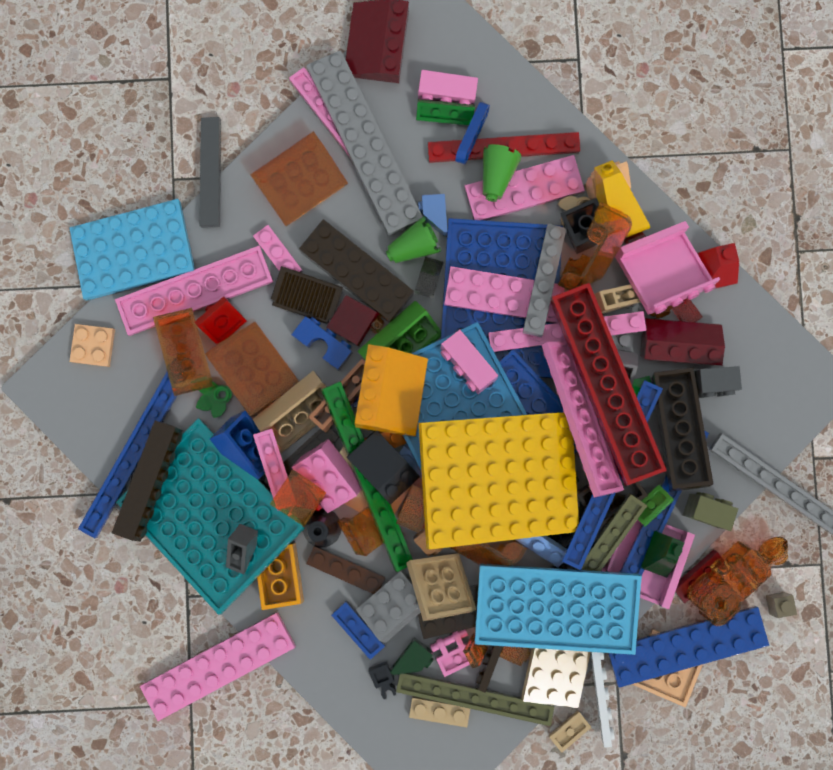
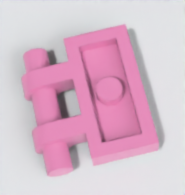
M466 629L452 632V635L444 639L439 638L436 640V643L430 645L433 652L439 649L442 652V655L436 657V660L444 677L480 660L472 641L466 643L462 641V638L468 636ZM456 642L458 647L448 651L446 646Z

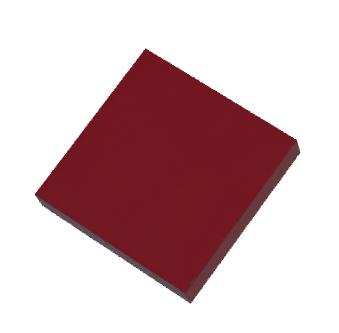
M346 295L326 328L359 347L379 314Z

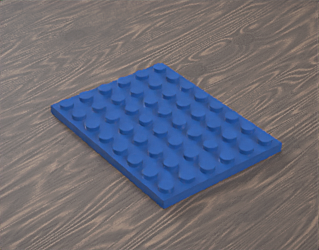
M448 218L441 339L476 322L479 323L488 342V333L524 328V318L445 306L450 267L535 280L547 224ZM561 256L555 278L556 284H560ZM542 346L514 349L540 378H552ZM512 350L494 353L497 359L501 361Z

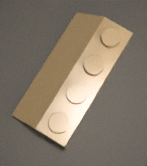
M314 371L253 418L260 432L269 429L273 430L280 453L284 452L316 426L308 417L324 400L321 389L327 386Z

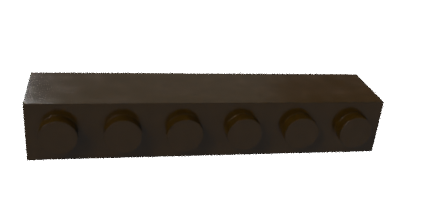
M156 420L154 421L112 534L139 542L145 537L148 521L152 518L154 505L161 496V487L168 477L170 463L175 459V450L182 440L183 430Z

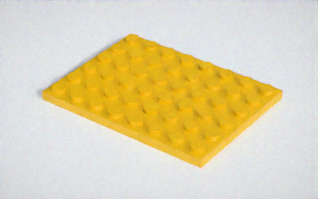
M564 412L418 423L426 549L548 536L576 531L579 525L574 439Z

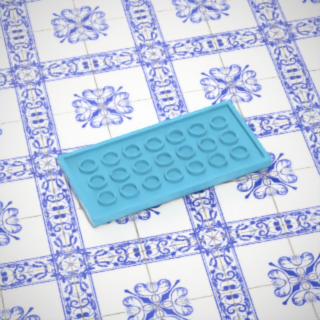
M480 564L475 644L635 655L642 576L635 573Z

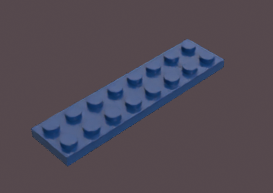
M754 606L639 638L636 641L635 655L608 653L616 684L620 688L770 645L759 608Z

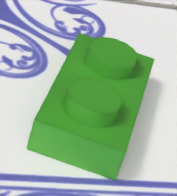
M658 485L642 500L647 507L638 520L646 527L674 499Z

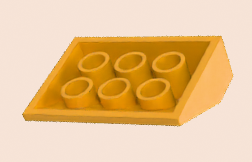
M368 344L355 418L356 428L416 437L428 358L389 347Z

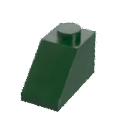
M414 637L393 664L390 673L393 675L422 671L424 667L428 668L434 660L432 658L433 651Z

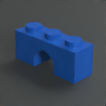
M305 316L291 335L308 348L317 340L325 341L328 349L322 358L340 371L353 354L350 350L352 346L344 340L339 342L335 339L336 334L328 328L323 330L319 327L321 323L315 318L311 317L309 319Z

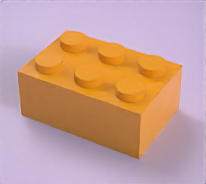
M296 543L289 544L257 577L262 610L297 605L304 602Z

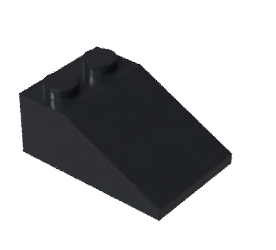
M378 431L372 432L347 456V459L390 505L420 478L408 462Z

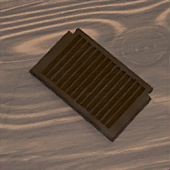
M281 266L271 299L274 300L272 306L308 318L313 317L317 321L328 324L329 319H332L335 314L343 287Z

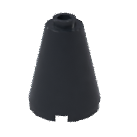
M323 508L319 511L314 510L306 516L303 525L306 527L303 530L306 540L316 547H328L334 544L341 534L342 525L340 519L333 511L327 513ZM317 528H320L322 532L319 533Z

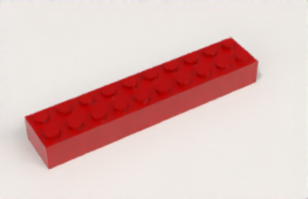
M590 283L553 296L550 303L624 486L667 471Z

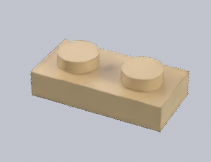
M577 710L548 736L562 753L592 727Z

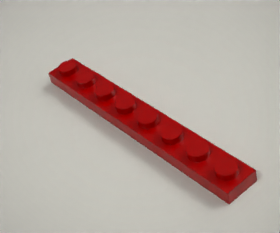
M579 132L477 139L468 160L483 159L484 147L488 148L490 144L509 147L508 151L513 153L514 150H517L521 153L522 157L579 153ZM462 140L428 142L429 163L455 161Z

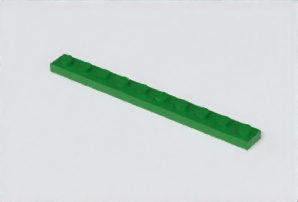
M340 381L322 388L321 392L346 453L349 455L364 441L360 428L355 426V416ZM351 463L392 566L396 572L407 568L406 563L413 559L393 509Z

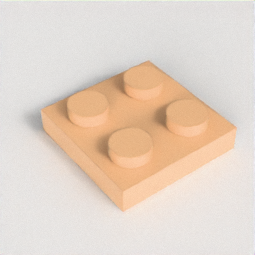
M75 324L69 362L110 367L115 329Z

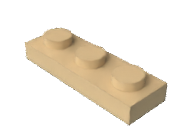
M412 696L409 718L467 727L470 709Z

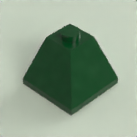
M654 531L641 568L667 578L676 565L685 542Z

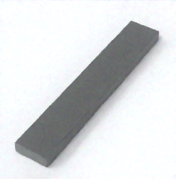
M220 117L201 118L200 227H220L221 119Z

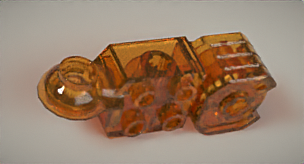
M780 536L770 538L759 547V550L749 547L745 542L737 541L710 566L712 570L709 573L702 574L688 587L686 598L714 626L725 625L740 611L742 602L771 576V566L773 564L781 565L788 559L787 553L789 548L787 540Z

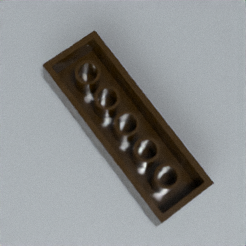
M324 219L299 248L301 254L369 308L376 311L388 323L399 314L414 295V290Z
M694 367L654 372L651 377L652 384L663 388L656 403L669 490L671 492L711 487L714 483Z

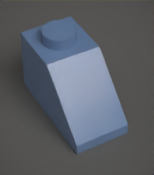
M445 194L422 195V201H418V208L423 213V217H426L425 221L429 222L442 236H447Z

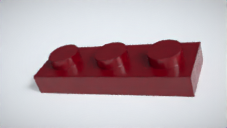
M713 549L679 580L675 594L683 603H686L727 566V563Z

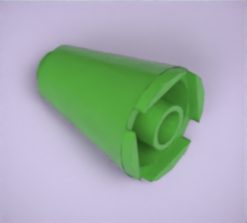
M490 144L488 148L484 147L483 195L486 197V200L497 202V200L502 198L521 161V153L517 150H514L513 153L508 151L509 147Z
M426 217L420 218L387 246L386 254L390 261L394 260L395 263L441 252V247H436L438 239L429 222L424 223Z

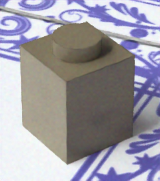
M780 592L766 595L770 615L776 618L797 615L792 594Z

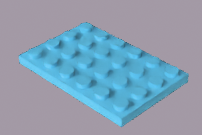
M179 199L69 227L82 296L86 301L171 279L195 270L181 201Z

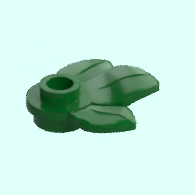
M205 381L198 384L197 388L203 395L198 400L196 408L203 411L211 410L213 418L223 415L226 411V403L232 398L231 389L226 385H217L213 381ZM221 391L226 393L224 398H221L219 395Z

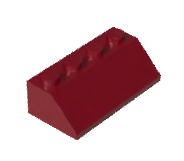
M645 318L646 331H643L640 350L642 358L723 366L725 342L721 324Z

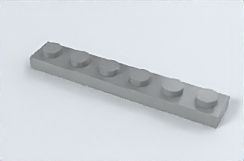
M547 224L522 333L541 338L543 336L567 228Z

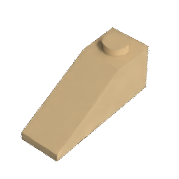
M631 284L599 291L594 294L602 314L641 303Z

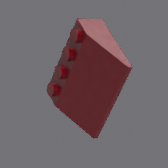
M373 0L353 3L345 60L354 78L399 84L409 15V1Z

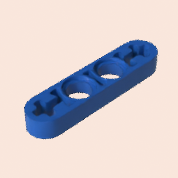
M483 102L478 104L458 148L455 162L464 165L467 163L488 116L489 104Z

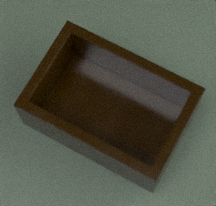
M621 480L624 490L615 493L601 527L610 521L629 493L639 500L648 496L639 481L624 486ZM589 484L577 491V501L584 511L592 495Z

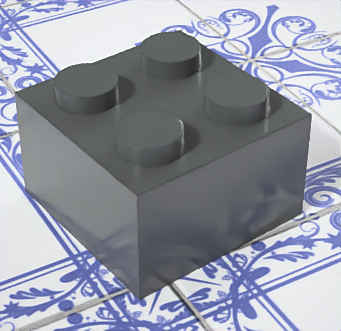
M740 366L694 371L699 398L716 396V393L717 397L736 395L735 391L742 390Z

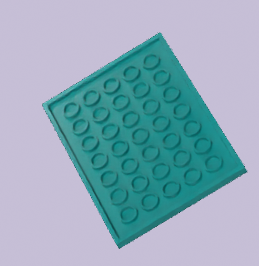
M198 418L182 434V440L176 447L175 459L170 463L168 477L161 487V496L154 505L152 518L148 521L146 536L218 615H221L306 527L287 508L277 511L271 491L259 479H256L223 456L210 440L215 433ZM127 491L116 501L120 507H122ZM239 524L258 531L257 546L245 574L226 567L228 538Z

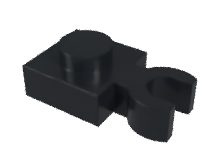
M387 661L370 667L368 672L375 688L382 687V698L384 700L387 699V690L392 691L395 696L396 687L391 684L394 682V677L390 673Z

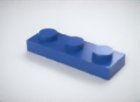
M347 601L332 613L331 616L370 660L385 647V644L377 639L365 621Z

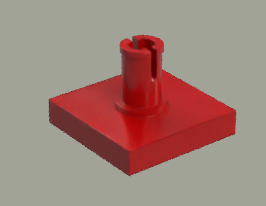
M223 296L215 304L208 305L205 309L206 312L194 323L219 346L246 323L247 320Z

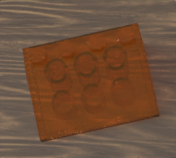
M314 131L250 174L285 226H288L348 184Z
M256 322L221 341L205 353L251 417L257 416L299 382Z

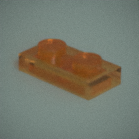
M475 633L471 635L463 650L472 669L480 666L488 649V645L475 644Z

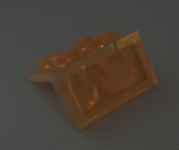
M366 507L353 518L343 517L337 521L355 554L367 556L383 544L369 507Z

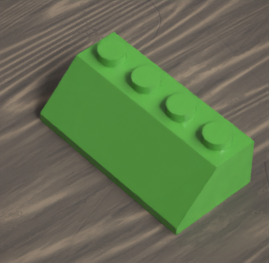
M414 301L357 352L366 360L368 344L389 347L411 354L437 341L441 337V330L429 313L418 302Z

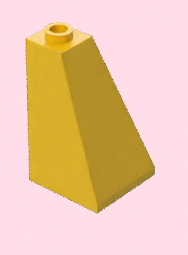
M613 160L594 167L596 197L612 229V233L609 235L613 241L617 242L649 229L650 224L623 174Z

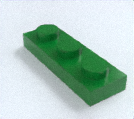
M418 99L416 120L469 125L474 115L475 105Z

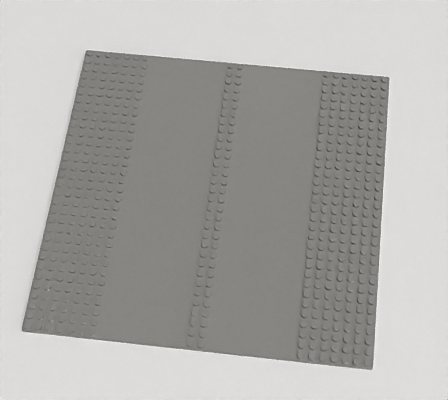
M404 0L409 1V15L399 84L355 78L417 206L418 201H422V195L445 194L447 230L448 218L474 220L464 186L483 180V159L467 160L465 165L455 161L429 163L428 142L462 140L469 125L416 120L421 70L478 78L474 113L480 102L489 104L490 108L477 139L579 132V153L521 157L516 171L574 155L584 186L588 180L587 178L594 171V167L611 160L614 163L620 161V164L627 161L631 191L648 220L650 228L617 242H614L611 236L608 235L594 247L576 254L566 231L561 252L560 284L565 285L564 292L590 283L591 288L601 290L630 285L615 258L619 248L684 221L689 226L685 234L697 253L719 246L465 0ZM347 50L343 53L345 59ZM301 95L221 172L220 227H200V193L183 209L195 269L260 246L253 235L269 225L303 270L301 273L343 287L301 254L299 250L301 245L324 219L414 290V295L399 314L416 301L429 313L441 330L447 236H442L432 227L438 239L436 247H441V252L395 263L394 260L390 261L386 254L387 246L411 226L388 236L352 160ZM586 190L584 193L573 195L576 198L588 197ZM559 199L484 221L561 225L560 213H563L564 210L558 206V202L561 200ZM261 248L273 283L228 299L247 322L219 346L194 323L206 312V308L132 336L127 335L115 299L160 283L156 282L91 299L2 385L1 390L100 490L174 358L193 369L162 423L183 430V434L199 418L216 433L230 417L242 411H246L253 420L254 417L312 371L318 375L326 386L342 381L356 364L363 359L357 351L389 323L378 315L359 347L336 334L335 339L339 342L342 340L352 346L350 350L353 352L340 371H338L322 358L328 349L325 341L317 340L308 348L291 335L305 316L272 306L274 300L271 299L279 270ZM740 265L737 284L716 288L708 293L703 291L692 300L684 299L681 304L670 310L671 313L663 318L648 315L642 303L638 305V312L644 311L645 318L721 324L725 351L723 366L648 360L640 356L643 332H636L633 351L631 352L638 354V368L634 379L650 376L652 383L651 377L654 372L693 367L695 371L699 369L740 366L742 390L735 391L736 395L717 397L716 393V396L699 398L704 431L709 433L706 442L714 484L706 488L682 490L666 523L695 535L681 576L725 531L724 529L682 516L689 494L704 492L713 495V500L718 498L733 502L732 506L739 508L736 520L765 490L764 487L709 450L718 434L725 435L769 467L781 473L833 419V355ZM343 287L336 311L346 295L365 306L367 305ZM320 322L319 327L326 330L328 324ZM75 324L115 329L110 367L69 362ZM541 378L558 396L553 378ZM213 381L217 385H226L231 389L232 398L226 403V411L223 415L213 418L211 410L203 411L196 408L198 400L203 395L198 390L197 385L202 382ZM221 391L219 395L221 398H224L226 393ZM359 397L351 405L355 418ZM655 405L648 420V426L665 465ZM334 423L330 428L339 436ZM316 425L284 452L280 453L282 461L284 462L320 428ZM360 428L363 438L368 437L374 431ZM341 438L333 443L338 452L343 447ZM405 444L396 447L395 450L399 453ZM575 454V470L580 480L576 483L578 491L589 484L583 470L582 462ZM667 471L639 481L647 495L658 485L661 486ZM264 473L259 479L261 482L267 478L266 474ZM132 475L130 481L128 482L126 488L124 489L122 495L128 490V488H129V486H130V483H131V481H132L133 475ZM421 478L411 485L395 513L413 560L459 553L469 586L478 584L480 564L540 568L554 566L515 539L443 548L437 555L433 556L431 554L428 557L413 540V536L425 527ZM578 503V516L581 518L584 510ZM118 504L115 505L119 510L121 509ZM346 504L339 506L333 512L340 519L342 525L341 534L334 544L320 548L385 576L381 586L383 587L399 572H396L392 566L375 521ZM295 506L287 508L302 524L306 516L314 511ZM605 524L604 526H602V527L599 529V531H598V533H597V535H596L595 540L598 538V536L600 535V533L603 531V529L605 528V526H606L607 524ZM317 528V531L321 533V529ZM303 531L291 543H296L304 602L297 605L262 610L258 580L256 578L222 613L223 617L238 632L276 612L279 613L296 647L269 663L373 770H495L538 725L533 722L470 709L468 726L461 727L409 718L411 695L396 692L394 696L392 691L387 690V699L384 700L381 696L382 687L375 688L368 672L370 667L387 661L391 670L393 664L414 637L431 649L430 645L436 643L437 639H444L452 635V633L423 639L417 615L389 641L384 643L385 647L370 660L331 615L346 601L356 611L373 594L307 565L306 563L314 545L306 540ZM566 564L567 569H572V570H575V569H576V568H574V567H572V566ZM408 567L401 570L410 578ZM640 598L638 620L655 603ZM475 627L466 629L468 636L462 638L463 643L472 641L480 658L479 661L444 677L436 660V657L442 655L439 649L433 652L432 658L434 660L428 668L424 667L422 671L412 672V674L477 688L478 683H475L479 671H483L485 666L482 664L486 652L490 653L492 646L475 644ZM456 642L446 646L448 651L458 647ZM503 646L487 690L521 697L532 648ZM591 655L586 674L592 669ZM400 674L393 675L394 682H392L391 684H393L396 687V689Z

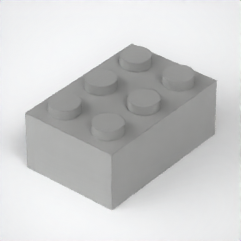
M402 571L396 574L356 609L377 639L384 643L389 641L421 613L412 581Z

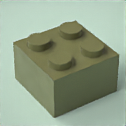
M704 492L689 494L682 516L720 529L732 531L739 509L732 506L733 502L718 498L713 500V495Z

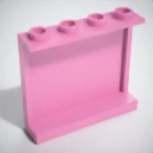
M686 221L622 246L615 254L616 260L648 315L654 312L659 314L670 305L672 307L678 306L684 299L692 300L703 291L708 293L716 288L715 284L720 280L719 277L711 278L686 236L685 232L689 228Z
M638 519L601 571L620 572L642 526ZM666 524L662 534L685 542L682 553L667 578L644 570L641 579L640 598L670 609L695 535Z

